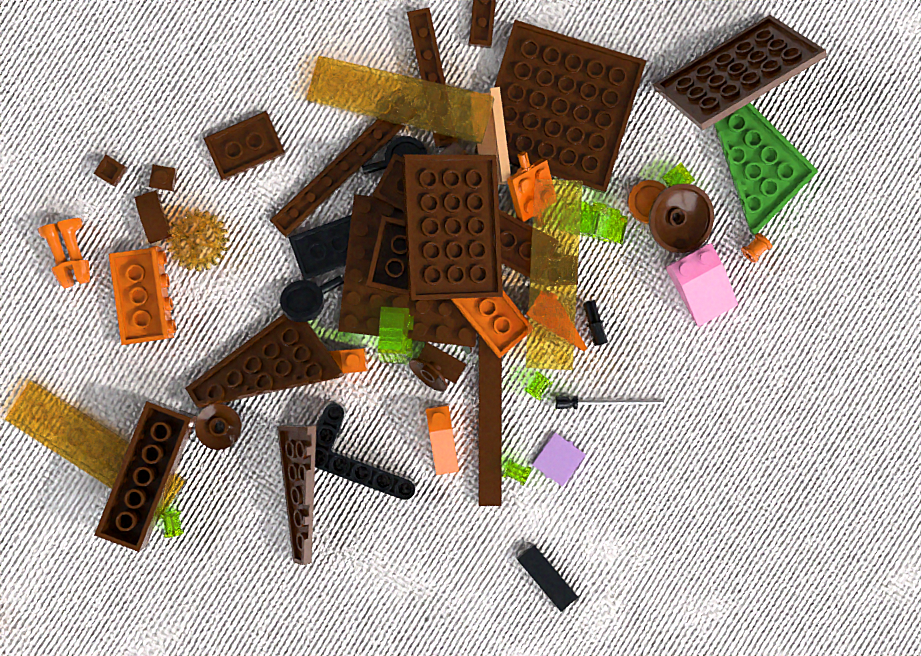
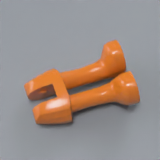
M81 218L62 220L57 222V224H48L37 229L39 235L46 239L52 251L56 266L52 267L51 270L64 289L74 286L71 270H74L75 277L80 284L90 282L89 261L83 259L76 239V231L83 224ZM60 233L68 250L70 261H67L59 237Z

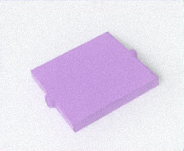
M555 432L532 465L543 472L546 478L550 477L563 487L586 454L575 447L572 441L568 442Z

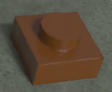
M105 154L93 174L116 187L128 167Z
M153 164L149 187L174 192L178 169Z

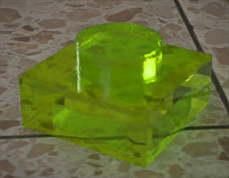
M682 162L661 177L668 187L680 183L691 184L695 181Z

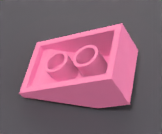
M712 243L698 248L665 267L697 327L738 305L723 263Z

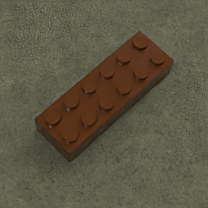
M154 399L146 401L94 536L137 552L147 547L196 421V415Z

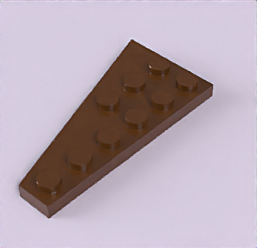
M316 425L277 426L293 563L307 565L312 563Z

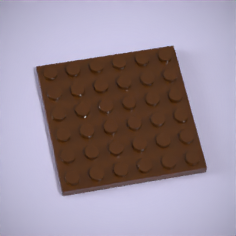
M514 20L494 88L500 87L509 164L521 167L517 155L521 152H527L530 164L539 159L547 160L551 177L606 193L647 60ZM477 144L474 150L476 154H478Z
M354 194L338 332L475 347L477 331L451 299L409 301V296L366 286L382 216L405 221V213L374 196Z

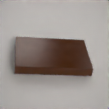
M267 111L203 138L222 181H226L286 154Z

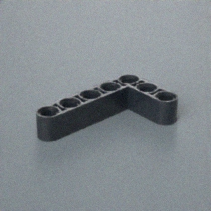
M332 402L326 406L316 430V450L322 451L325 459L321 462L315 460V468L401 500L412 498L416 490V483L413 478L334 449L347 411L341 402ZM331 407H338L340 409V418L335 419L330 416L329 411ZM327 428L332 431L333 438L331 440H325L322 437L321 432L323 429ZM338 458L344 459L347 464L346 468L338 469L335 466V460ZM360 466L367 468L368 476H358L356 469ZM382 474L387 475L390 478V483L388 485H381L378 482V476ZM404 482L409 483L412 490L409 493H403L400 491L399 485Z

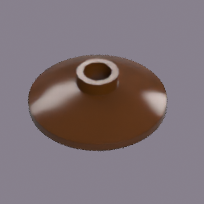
M412 358L409 361L410 369L419 380L436 391H446L448 384L441 374V368L437 363L433 361L428 363L418 358Z
M225 404L207 406L199 413L195 422L197 438L204 446L213 450H223L232 446L240 437L242 423L238 413ZM218 422H222L224 424L223 430H219L217 428Z

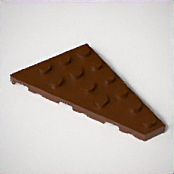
M282 314L185 389L195 406L202 408L337 379L345 374L308 321L295 322L288 319L285 314Z

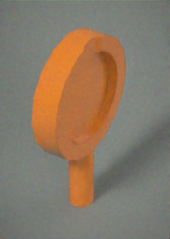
M655 180L642 181L634 186L628 195L627 201L628 210L633 218L641 223L649 224L648 219L651 205L658 194L667 187Z

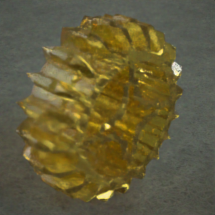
M195 209L194 216L188 210L186 211V219L182 215H178L180 223L172 221L171 225L175 227L174 231L167 230V233L171 234L172 238L166 239V242L173 244L167 250L168 252H175L171 258L175 261L179 260L178 265L180 267L186 265V269L192 271L194 266L197 272H201L202 266L208 271L211 268L210 262L212 265L218 266L216 258L225 259V256L220 254L221 251H229V248L223 246L224 243L230 242L229 238H223V235L229 233L228 229H221L225 223L223 221L216 222L218 216L215 214L210 216V212L207 210L201 214L199 209ZM199 222V225L195 227L193 232L184 233L190 225ZM207 224L214 232L215 242L210 241L207 237ZM189 237H198L202 241L207 242V244H198L194 240L189 239ZM182 239L187 241L189 245V257L182 248ZM212 248V251L206 257L197 259V256L201 254L203 249Z

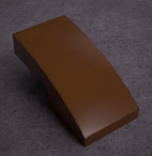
M154 190L134 197L148 242L152 244L172 237L168 217L164 214L158 191Z

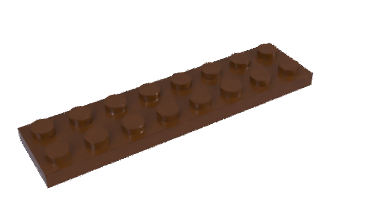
M394 153L372 195L405 213L403 161L401 156ZM499 209L502 265L537 283L559 241Z

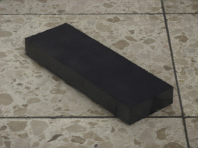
M534 543L517 557L518 562L560 612L579 598Z

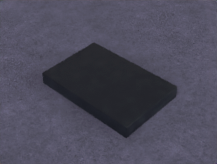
M352 214L288 237L303 280H309L346 266Z

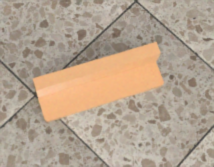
M500 87L490 88L489 93L471 95L478 155H496L498 185L508 184L507 178L511 176Z

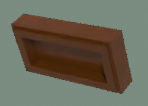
M426 342L418 356V359L428 363L430 361L437 363L441 368L440 372L444 378L456 384L466 366V363Z

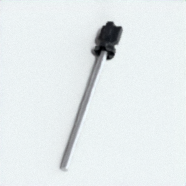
M569 396L555 397L556 409H568L570 405H572L573 409H578V405L664 404V400H578V396H573L572 400H570Z

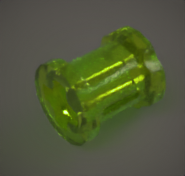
M536 371L535 378L524 390L541 401L542 394L553 382Z
M509 458L502 477H510L524 486L529 477L531 467L519 465L514 462V459Z
M181 510L160 514V518L164 522V538L184 534L179 517Z

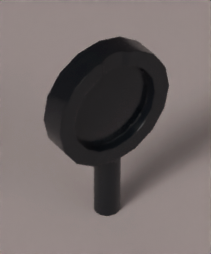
M401 136L394 139L387 146L385 160L362 166L364 175L386 169L394 153L401 157L403 155H427V150L424 144L417 138Z
M339 275L321 286L309 280H298L290 283L280 295V305L283 313L288 319L295 322H307L315 319L324 308L325 299L323 295L344 284L342 277Z

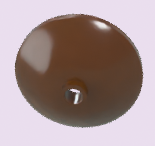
M680 183L665 188L658 194L650 208L648 221L651 235L660 247L673 253H687L700 247L709 237L714 224V208L709 196L701 188L692 184ZM676 213L677 218L673 221L672 216Z

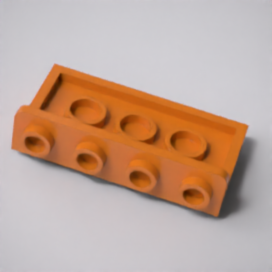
M152 246L146 249L110 253L109 261L121 345L174 338L176 323L171 317L173 301L171 296H168L167 287H170V279L168 274L165 273L164 264L167 263V258L162 247Z

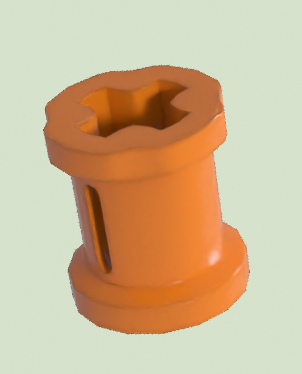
M757 233L755 239L748 246H743L741 251L749 261L756 263L758 257L764 251L772 248V244L764 235Z

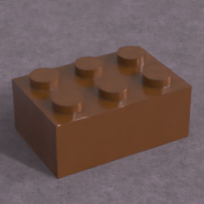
M382 216L366 283L367 287L409 296L405 221Z

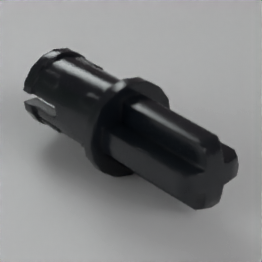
M595 300L585 301L583 306L588 320L586 327H589L593 345L599 346L608 343L603 326L604 320L600 319Z

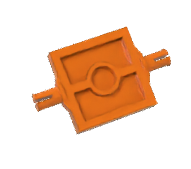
M521 152L517 155L521 166L514 175L507 178L517 219L523 222L534 216L536 227H542L545 225L542 212L557 202L548 162L546 159H539L530 164L527 152Z

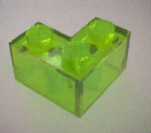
M575 200L574 204L565 203L559 230L572 235L591 237L602 242L623 243L628 217L621 215L620 210L606 208L607 205L600 202H593V205H588L589 203Z
M381 307L378 340L380 363L408 364V358H412L413 344L412 339L408 338L409 330H413L414 316H410L409 308Z

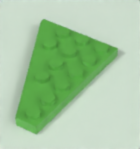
M749 103L718 121L714 126L749 231L752 235H756L819 171Z

